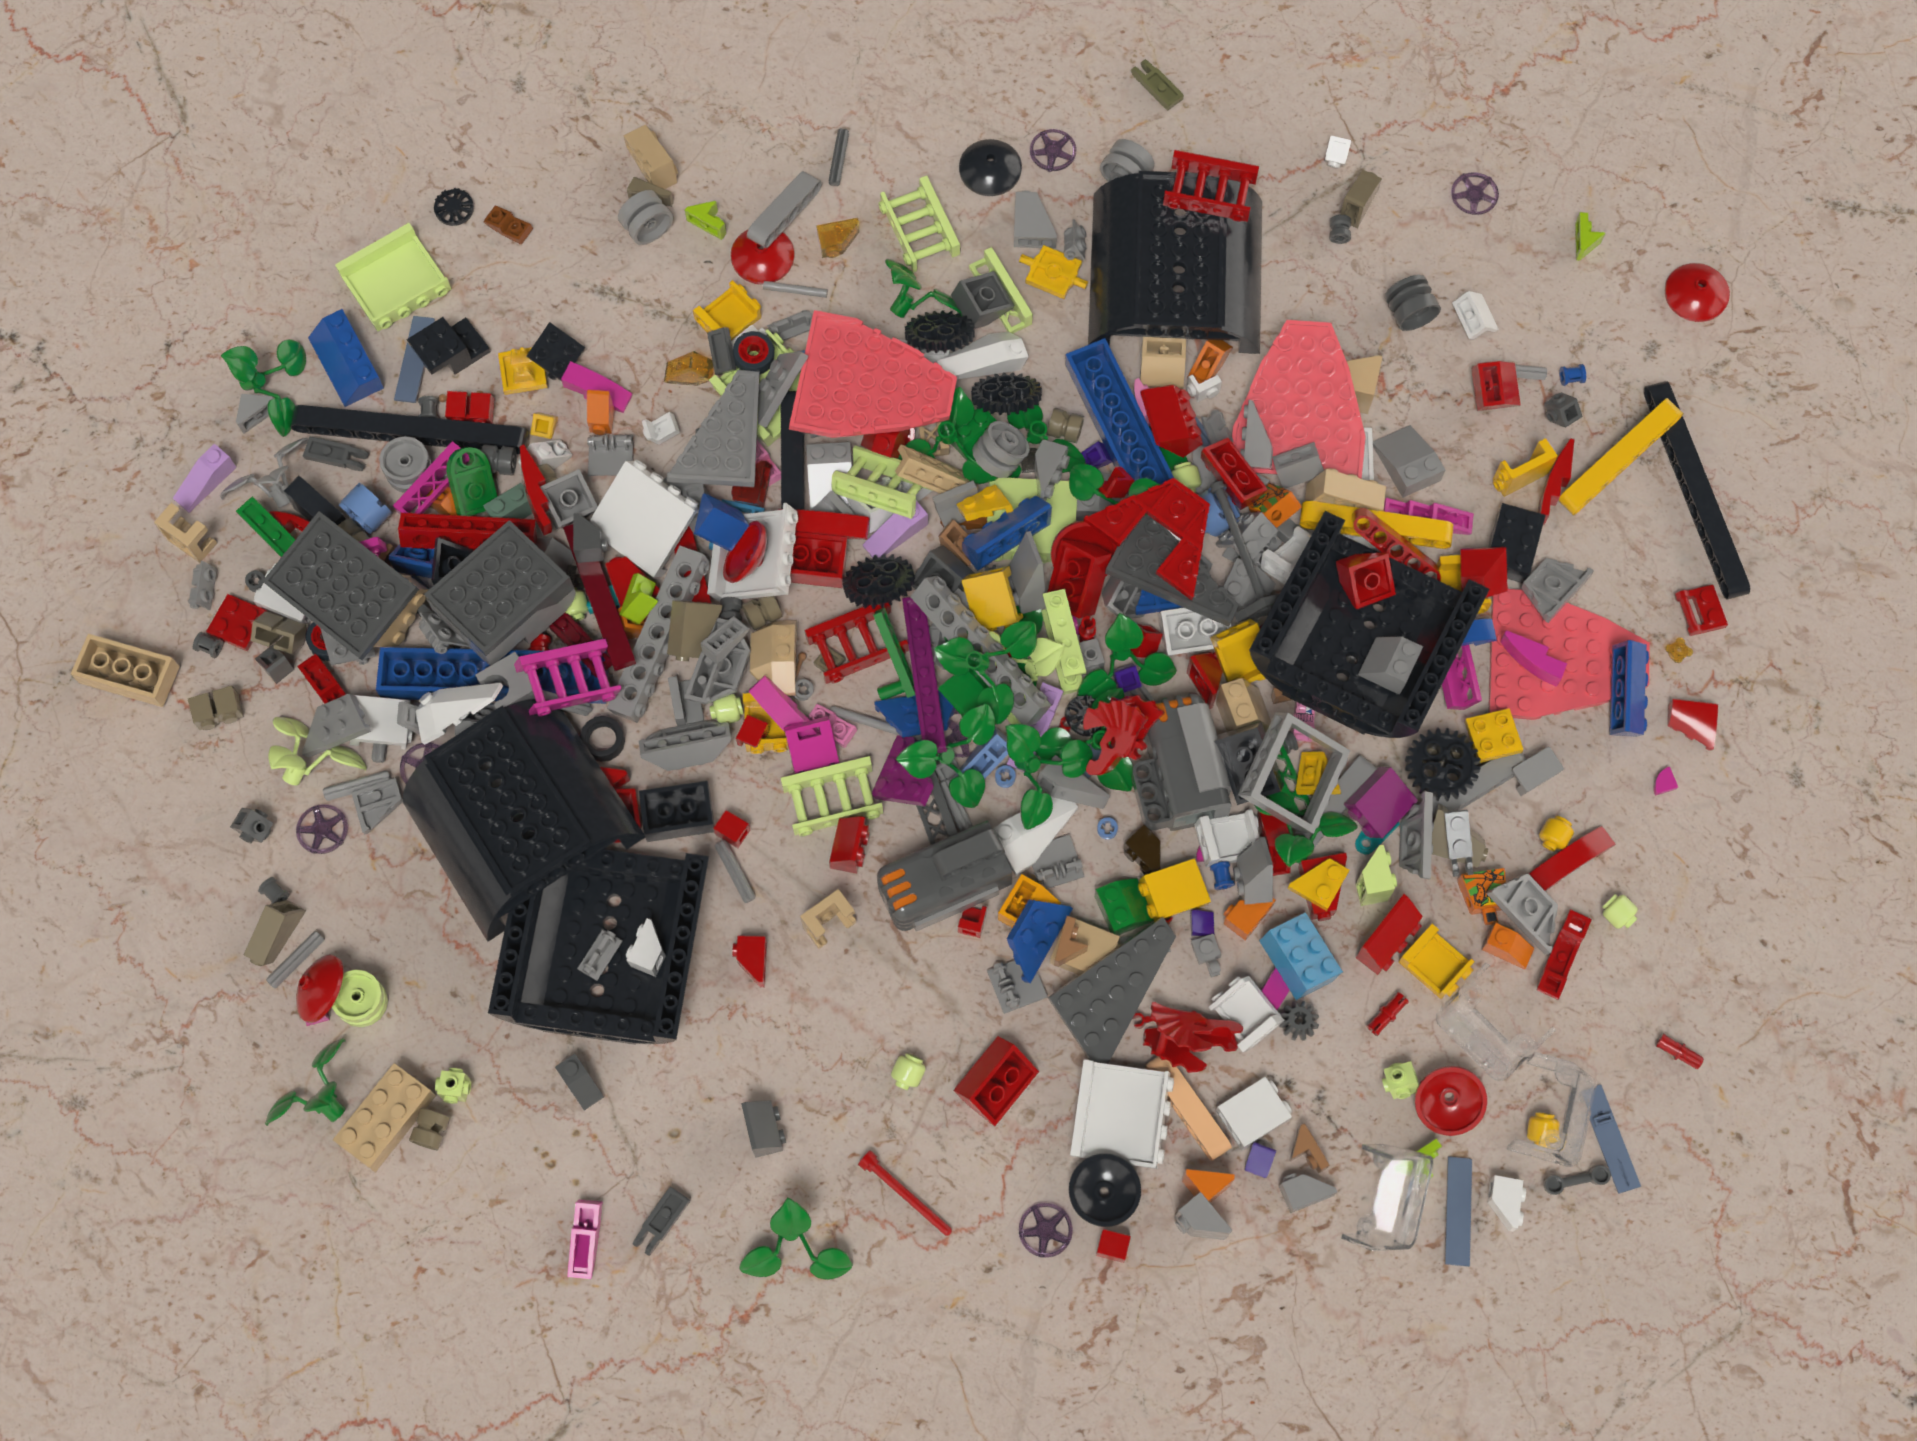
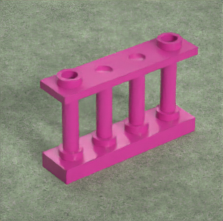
M606 639L518 657L514 663L516 673L524 671L525 674H528L536 703L530 708L529 714L545 716L550 714L552 710L598 700L603 702L614 700L621 691V686L610 687L601 660L602 654L608 648ZM589 658V660H592L601 689L588 691L580 665L581 659ZM568 662V664H571L580 694L567 696L558 668L560 663ZM546 667V669H549L558 699L545 700L536 672L538 668Z

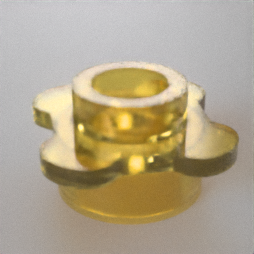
M1677 638L1676 642L1668 644L1665 648L1669 657L1675 663H1681L1685 657H1690L1693 654V650L1688 648L1683 638Z

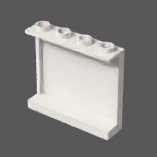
M625 461L589 522L600 529L602 537L606 538L607 544L626 556L652 577H663L667 571L664 568L665 563L692 519L699 512L698 503L690 497L685 498L680 494L681 490L671 484L668 486L663 482L664 478L655 472L650 473L646 470L647 466L641 461Z
M783 503V510L743 514L748 524L753 521H759L765 526L767 544L764 561L761 566L757 567L752 574L743 580L730 583L723 577V567L728 550L713 544L707 594L719 602L725 597L750 599L788 595L791 584L790 573L791 565L793 564V547L796 541L797 511L787 503Z
M1084 1060L1070 1155L1088 1158L1096 1154H1112L1123 1158L1130 1165L1158 1169L1159 1164H1163L1165 1150L1161 1149L1162 1140L1167 1138L1168 1126L1164 1125L1165 1116L1170 1115L1171 1102L1167 1101L1168 1092H1172L1174 1086V1078L1170 1077L1171 1073L1169 1071L1162 1072Z

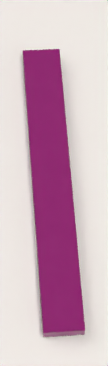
M911 597L902 598L922 740H929L935 743L937 753L947 752L928 618Z

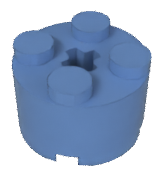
M360 482L339 504L345 513L359 523L368 534L374 532L392 514L391 510L385 504L382 505L381 501Z
M1210 487L1199 496L1210 504L1205 533L1218 537L1229 529V525L1217 495L1211 493ZM1228 496L1227 499L1238 523L1239 520L1237 518L1240 517V512L1230 496Z

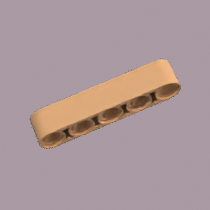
M1158 1056L1145 1064L1147 1070L1169 1071L1171 1073L1170 1077L1174 1078L1173 1091L1168 1092L1167 1101L1171 1102L1172 1108L1210 1161H1214L1232 1148L1223 1131L1177 1066L1172 1067L1170 1061L1161 1060Z

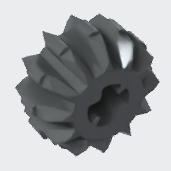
M1293 1001L1292 1007L1285 1005L1283 1008L1285 1012L1280 1013L1285 1021L1279 1027H1287L1283 1034L1287 1036L1291 1032L1293 1034L1292 1040L1294 1041L1298 1035L1302 1041H1305L1306 1034L1312 1037L1314 1035L1313 1029H1318L1319 1024L1315 1022L1319 1015L1311 1014L1314 1006L1306 1009L1305 1001H1302L1300 1007L1296 1001ZM1296 1017L1297 1019L1299 1017L1303 1019L1302 1025L1301 1022L1299 1025L1294 1022Z

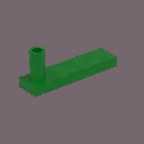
M253 496L236 510V513L280 557L284 555L295 541Z
M884 607L876 610L873 617L900 679L877 688L878 695L881 700H886L904 692L907 698L915 696L913 674Z

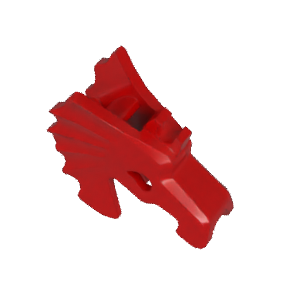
M1139 695L1125 696L1122 699L1112 697L1110 703L1100 701L1097 709H1087L1083 720L1085 730L1099 726L1107 728L1100 742L1101 754L1097 761L1091 759L1086 767L1089 775H1103L1111 772L1119 761L1125 757L1134 760L1140 759L1142 755L1137 750L1140 749L1142 751L1147 748L1146 743L1143 741L1156 721L1164 715V711L1157 708L1155 700L1144 701Z
M1152 1002L1150 1018L1156 1022L1157 1028L1145 1029L1143 1046L1151 1048V1055L1155 1054L1161 1060L1170 1061L1172 1067L1183 1066L1188 1073L1200 1072L1206 1069L1207 1064L1190 1051H1207L1213 1046H1221L1226 1052L1238 1049V1042L1234 1034L1243 1032L1241 1024L1231 1020L1206 1019L1195 1010H1191V1012L1176 1010Z

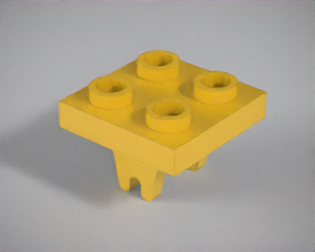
M521 347L518 350L511 349V351L498 353L505 395L548 388L545 369L526 357L532 347Z
M1510 708L1465 719L1470 740L1473 742V749H1478L1476 758L1481 759L1480 763L1523 752L1524 749Z

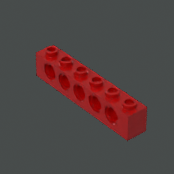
M401 513L398 526L400 547L434 549L435 539L441 538L475 550L509 520L536 545V520Z

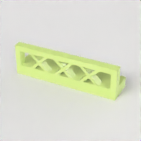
M990 247L984 250V258L970 264L969 269L974 277L982 275L978 273L977 268L983 265H987L990 270L989 272L995 271L1014 304V311L1010 310L1005 313L1006 317L1004 315L999 317L1004 327L1013 334L1032 325V312L993 248ZM1009 315L1018 317L1021 323L1011 327L1008 322Z

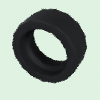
M594 717L586 722L581 730L580 738L596 761H610L619 756L624 748L625 737L619 723L611 717ZM608 727L616 735L615 744L608 750H595L589 741L591 733L597 728Z

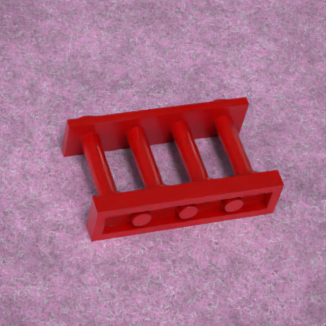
M1174 150L1171 168L1176 169L1177 172L1172 192L1165 191L1164 206L1172 209L1179 208L1230 218L1238 222H1248L1251 207L1245 206L1249 184L1256 185L1259 166ZM1185 172L1198 174L1193 196L1181 194ZM1207 176L1219 178L1215 200L1202 198ZM1228 180L1241 182L1236 204L1223 202Z
M885 603L884 607L889 615L891 613V605ZM871 605L867 608L861 607L804 630L808 644L818 646L828 671L823 673L826 684L830 682L832 684L838 683L845 676L891 658L887 648L878 651L867 626L868 622L875 620L873 614L876 610L881 609L880 605H877L875 609H872ZM855 627L859 628L870 653L857 659L846 634L847 630ZM834 635L839 638L849 663L836 667L825 642L827 638ZM907 639L899 642L904 655L909 651Z

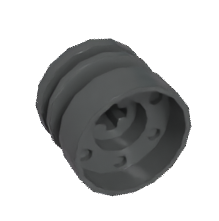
M1413 275L1404 278L1391 286L1385 293L1384 298L1389 304L1390 310L1394 312V318L1402 331L1423 327L1434 320L1441 311L1436 297L1431 294L1432 289L1424 275Z

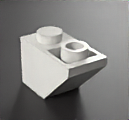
M561 439L530 443L527 448L537 466L549 464L553 470L573 456Z
M647 918L645 923L639 926L636 934L637 939L634 945H630L626 958L631 967L656 977L666 955L653 922Z
M1494 1175L1490 1179L1487 1203L1507 1230L1514 1232L1523 1223L1524 1213L1520 1211L1521 1202H1524L1526 1198V1188H1523L1524 1180Z

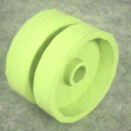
M351 970L343 973L342 985L332 1009L344 1022L351 1026H370L380 1020L385 1013L388 1003L387 993L372 974L363 970Z

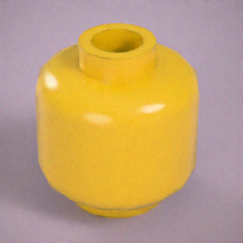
M1560 816L1548 818L1539 833V838L1543 842L1542 846L1553 852L1556 849L1563 850L1566 848L1574 834L1571 822Z
M1536 1112L1535 1116L1529 1118L1527 1138L1534 1141L1535 1147L1549 1148V1144H1555L1558 1141L1560 1123L1557 1119H1554L1555 1115Z

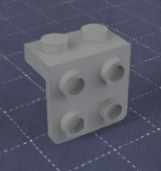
M1262 512L1240 513V517L1237 518L1239 520L1237 524L1252 561L1279 531ZM1229 528L1218 536L1219 540L1216 542L1218 548L1232 547L1240 555Z

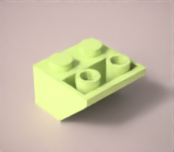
M1379 845L1355 884L1361 906L1388 901L1395 887H1397L1396 876L1394 873L1391 874L1389 867L1391 865V856L1389 851H1385L1384 845Z

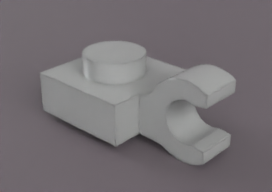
M1214 934L1192 940L1191 945L1198 964L1206 963L1211 978L1220 975L1221 969L1216 959L1221 958V952Z

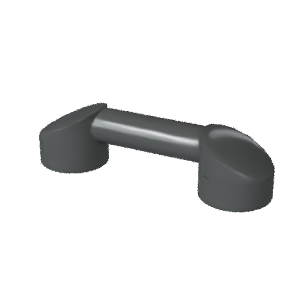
M1599 1165L1592 1167L1588 1173L1565 1178L1551 1175L1544 1180V1189L1550 1195H1558L1565 1187L1588 1182L1595 1185H1604L1610 1181L1611 1173L1607 1167Z

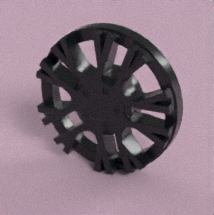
M454 188L446 191L445 189L444 192L442 191L435 198L434 212L437 219L443 224L457 226L471 218L474 212V203L465 190L462 191L460 188ZM465 197L468 199V201L461 202ZM462 212L467 213L464 218L460 215ZM446 215H450L449 221L443 218ZM454 216H457V221H454Z
M1088 695L1075 697L1068 703L1065 710V718L1069 727L1075 733L1090 737L1101 730V726L1099 728H1091L1092 732L1090 729L1084 731L1078 729L1080 724L1083 725L1087 709L1091 708L1089 703L1093 704L1096 698L1094 699ZM1070 709L1075 711L1076 715H1070ZM1077 719L1078 722L1073 724L1072 720Z

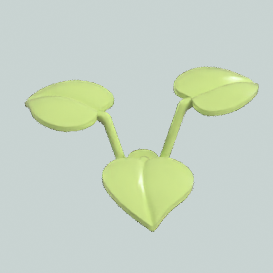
M989 631V635L1001 644V637L997 633ZM1037 638L1036 648L1030 655L1031 659H1012L1017 663H1025L1026 674L1031 676L1032 682L1037 681L1039 676H1048L1053 673L1062 657L1065 645L1048 638ZM1012 713L1007 717L1011 724H1021Z
M275 717L273 719V725L278 731L294 736L296 739L293 753L288 748L276 745L271 746L268 753L271 769L286 768L282 776L285 782L291 785H299L304 774L309 775L310 771L328 755L336 762L366 771L367 767L358 753L340 745L331 748V750H326L307 768L306 762L300 756H297L300 737L307 738L309 728L304 723L293 718Z

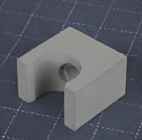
M516 652L475 675L480 685L501 683L509 687L507 695L494 704L495 709L502 705L505 707L516 702L535 699L528 674H525L524 671L516 673L514 666L518 659Z

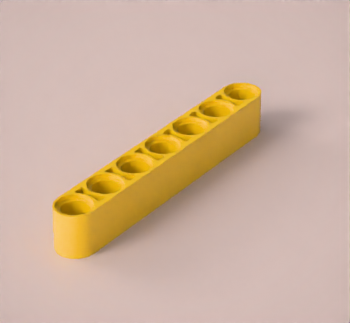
M1668 398L1665 399L1566 489L1558 501L1573 516L1577 514L1668 431L1684 413Z
M1305 501L1302 503L1301 527L1315 530L1322 515L1327 511L1345 520L1340 534L1362 537L1354 530L1352 514L1359 508L1317 501ZM1370 510L1412 545L1447 549L1452 546L1453 523L1449 521ZM1361 518L1357 523L1365 524L1368 519ZM1379 531L1374 536L1382 537L1385 533Z

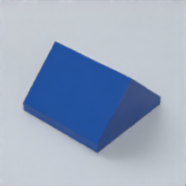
M706 493L702 494L694 534L728 551H732L748 528V522L740 510Z
M399 544L389 555V561L397 572L410 575L415 574L416 576L432 579L434 549L400 547Z

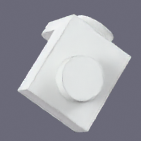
M1335 136L1330 137L1324 160L1328 162V166L1340 168V165L1345 166L1351 140Z
M1190 375L1188 376L1186 389L1191 397L1194 396L1196 401L1200 402L1206 398L1211 399L1218 395L1222 381L1216 375L1198 384L1195 377Z
M670 412L652 422L647 419L642 421L645 438L658 445L680 433L675 416Z

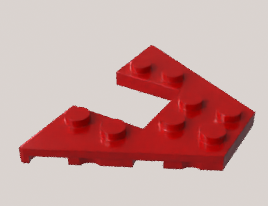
M1172 478L1159 486L1156 485L1141 494L1130 496L1115 505L1107 506L1104 510L1084 517V522L1118 547L1121 546L1146 514L1180 538L1181 541L1157 569L1155 574L1191 601L1193 600L1210 507L1207 501L1177 479Z

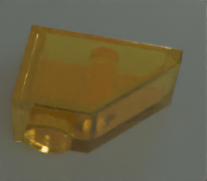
M858 218L816 226L822 258H835L838 255L844 254L860 232Z
M695 351L668 361L666 363L664 382L693 386L706 383L713 376V361Z

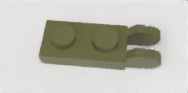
M1146 59L1141 62V67L1147 73L1146 75L1136 66L1131 69L1134 78L1167 111L1183 100V93L1157 67L1155 68Z

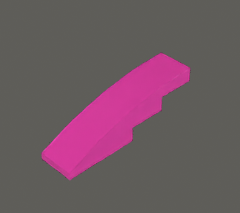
M1385 498L1384 512L1449 521L1453 523V534H1472L1474 513L1438 503L1426 505L1412 500L1404 503Z
M765 675L749 689V693L783 731L784 727L810 721L797 709V704ZM815 728L797 732L799 739L821 734Z

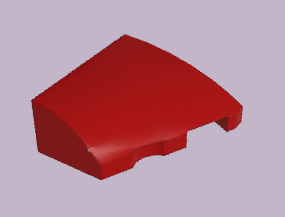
M1672 699L1668 705V727L1684 733L1685 737L1690 740H1697L1706 746L1705 749L1712 751L1716 739L1718 704Z

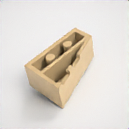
M645 124L623 135L626 148L647 182L663 189L677 184V168L665 148L658 142V138L653 130L650 131Z
M1330 468L1325 469L1306 484L1305 501H1317L1383 511L1386 486L1378 484L1374 480L1360 479L1356 475H1346Z
M402 575L419 588V591L374 647L399 646L405 639L408 627L414 622L418 608L424 603L426 599L424 594L429 589L411 576Z

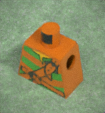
M1269 483L1266 485L1268 490L1249 506V510L1251 513L1262 512L1277 528L1301 509L1302 506L1290 490Z
M1505 868L1474 872L1473 875L1461 874L1457 883L1471 915L1482 913L1485 925L1498 923L1496 911H1501V909L1486 893L1506 883Z

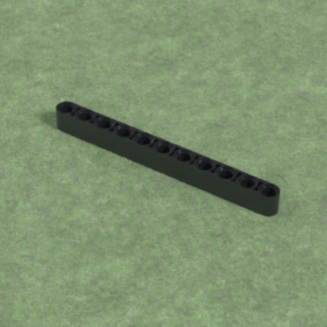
M1668 381L1644 387V397L1650 413L1667 398L1680 409ZM1682 416L1660 438L1724 598L1728 600L1750 593L1749 580Z
M296 405L294 407L290 426L292 430L299 433L387 442L406 436L417 439L423 445L447 447L452 441L460 448L472 447L480 451L484 444L496 445L498 449H501L503 446L515 447L517 454H520L521 445L524 444L526 447L529 432L527 429L519 426Z

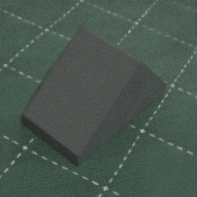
M273 645L255 658L276 684L294 671L285 656L277 649H273Z

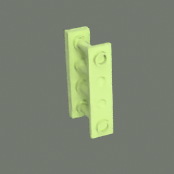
M928 176L919 178V187L916 191L888 201L885 192L880 193L881 201L878 202L882 214H886L904 252V262L906 266L910 265L913 272L917 271V260L940 251H949L952 258L960 255V243ZM919 198L925 200V208L896 218L892 209ZM928 215L929 217L933 216L935 221L933 225L904 235L901 225ZM936 232L937 234L941 233L943 237L942 242L912 252L909 245L910 242Z
M856 445L853 447V466L846 474L835 470L832 474V490L835 494L910 519L915 515L917 493L921 488H928L897 476L895 470L902 460L890 458ZM861 468L873 471L867 480L855 477ZM881 475L892 477V480L886 487L876 484ZM901 481L913 484L907 493L895 490Z
M1065 589L1043 593L1046 609L1041 610L1047 638L1065 645L1062 657L1055 668L1060 689L1064 691L1063 695L1078 692V688L1083 681L1081 675L1086 674V668Z
M870 756L781 778L784 793L789 792V794H792L799 822L792 825L794 835H810L815 830L838 825V820L842 818L861 816L867 820L878 818L879 814H883L882 803L874 804L867 778L869 772H872ZM852 776L859 779L866 806L852 810L845 780ZM833 781L837 785L843 812L830 815L823 786L824 783ZM807 787L814 788L821 818L809 821L807 820L800 793L803 788Z

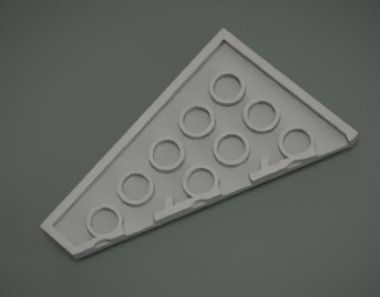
M737 370L731 383L726 386L723 395L711 408L708 417L703 420L695 436H692L670 473H667V482L754 487L759 371Z

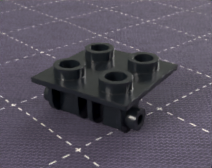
M549 322L526 357L549 372L547 376L550 379L555 380L557 378L561 381L570 361L575 363L585 347Z

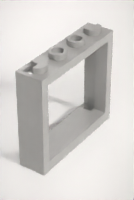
M1275 712L1238 796L1296 830L1314 834L1320 824V818L1324 809L1329 804V798L1333 789L1338 784L1341 771L1347 764L1350 750L1290 713ZM1290 727L1332 751L1303 819L1261 795V791Z

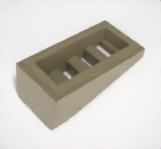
M633 177L627 188L629 199L639 192L652 190L660 197L662 204L672 207L674 204L670 191L637 177Z

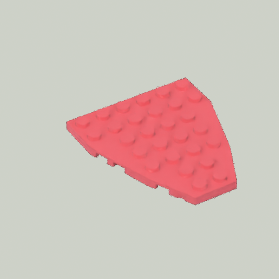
M814 310L805 350L808 358L801 368L789 430L837 438L904 431L949 420L957 381L955 375L943 370L942 366L934 362L933 364L927 360L919 350L894 337L892 339L881 334V330L877 328L873 330L863 325V321L857 318Z
M1286 320L1267 355L1261 361L1246 400L1234 423L1232 432L1233 444L1239 452H1241V449H1245V440H1242V429L1247 427V418H1244V406L1249 404V400H1253L1272 443L1273 457L1314 442L1324 470L1336 469L1340 473L1346 475L1353 474L1362 479L1366 436L1350 369L1332 323ZM1273 458L1272 470L1252 468L1255 473L1278 475Z
M1508 589L1507 592L1492 596L1491 619L1493 620L1497 641L1490 642L1488 713L1510 708L1513 718L1536 720L1546 715H1558L1568 710L1574 709L1576 711L1605 704L1611 700L1612 645L1627 640L1647 644L1646 650L1649 652L1650 657V642L1602 616L1566 603L1555 617L1547 623L1523 590ZM1506 630L1549 647L1546 653L1547 656L1567 663L1562 679L1557 687L1530 673L1507 652L1500 642ZM1648 661V663L1646 664V673L1648 674V684H1647V686H1646L1645 688H1647V687L1649 686V661Z

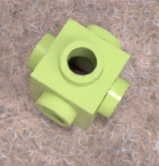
M1411 1061L1403 1064L1394 1063L1389 1068L1384 1069L1386 1078H1382L1383 1086L1386 1092L1391 1093L1393 1099H1406L1411 1094L1416 1093L1419 1082Z
M449 1068V1071L441 1070V1075L437 1077L435 1082V1091H438L437 1094L443 1099V1102L457 1104L458 1101L466 1102L467 1095L471 1091V1080L463 1073L462 1069ZM450 1081L455 1082L453 1087H450Z

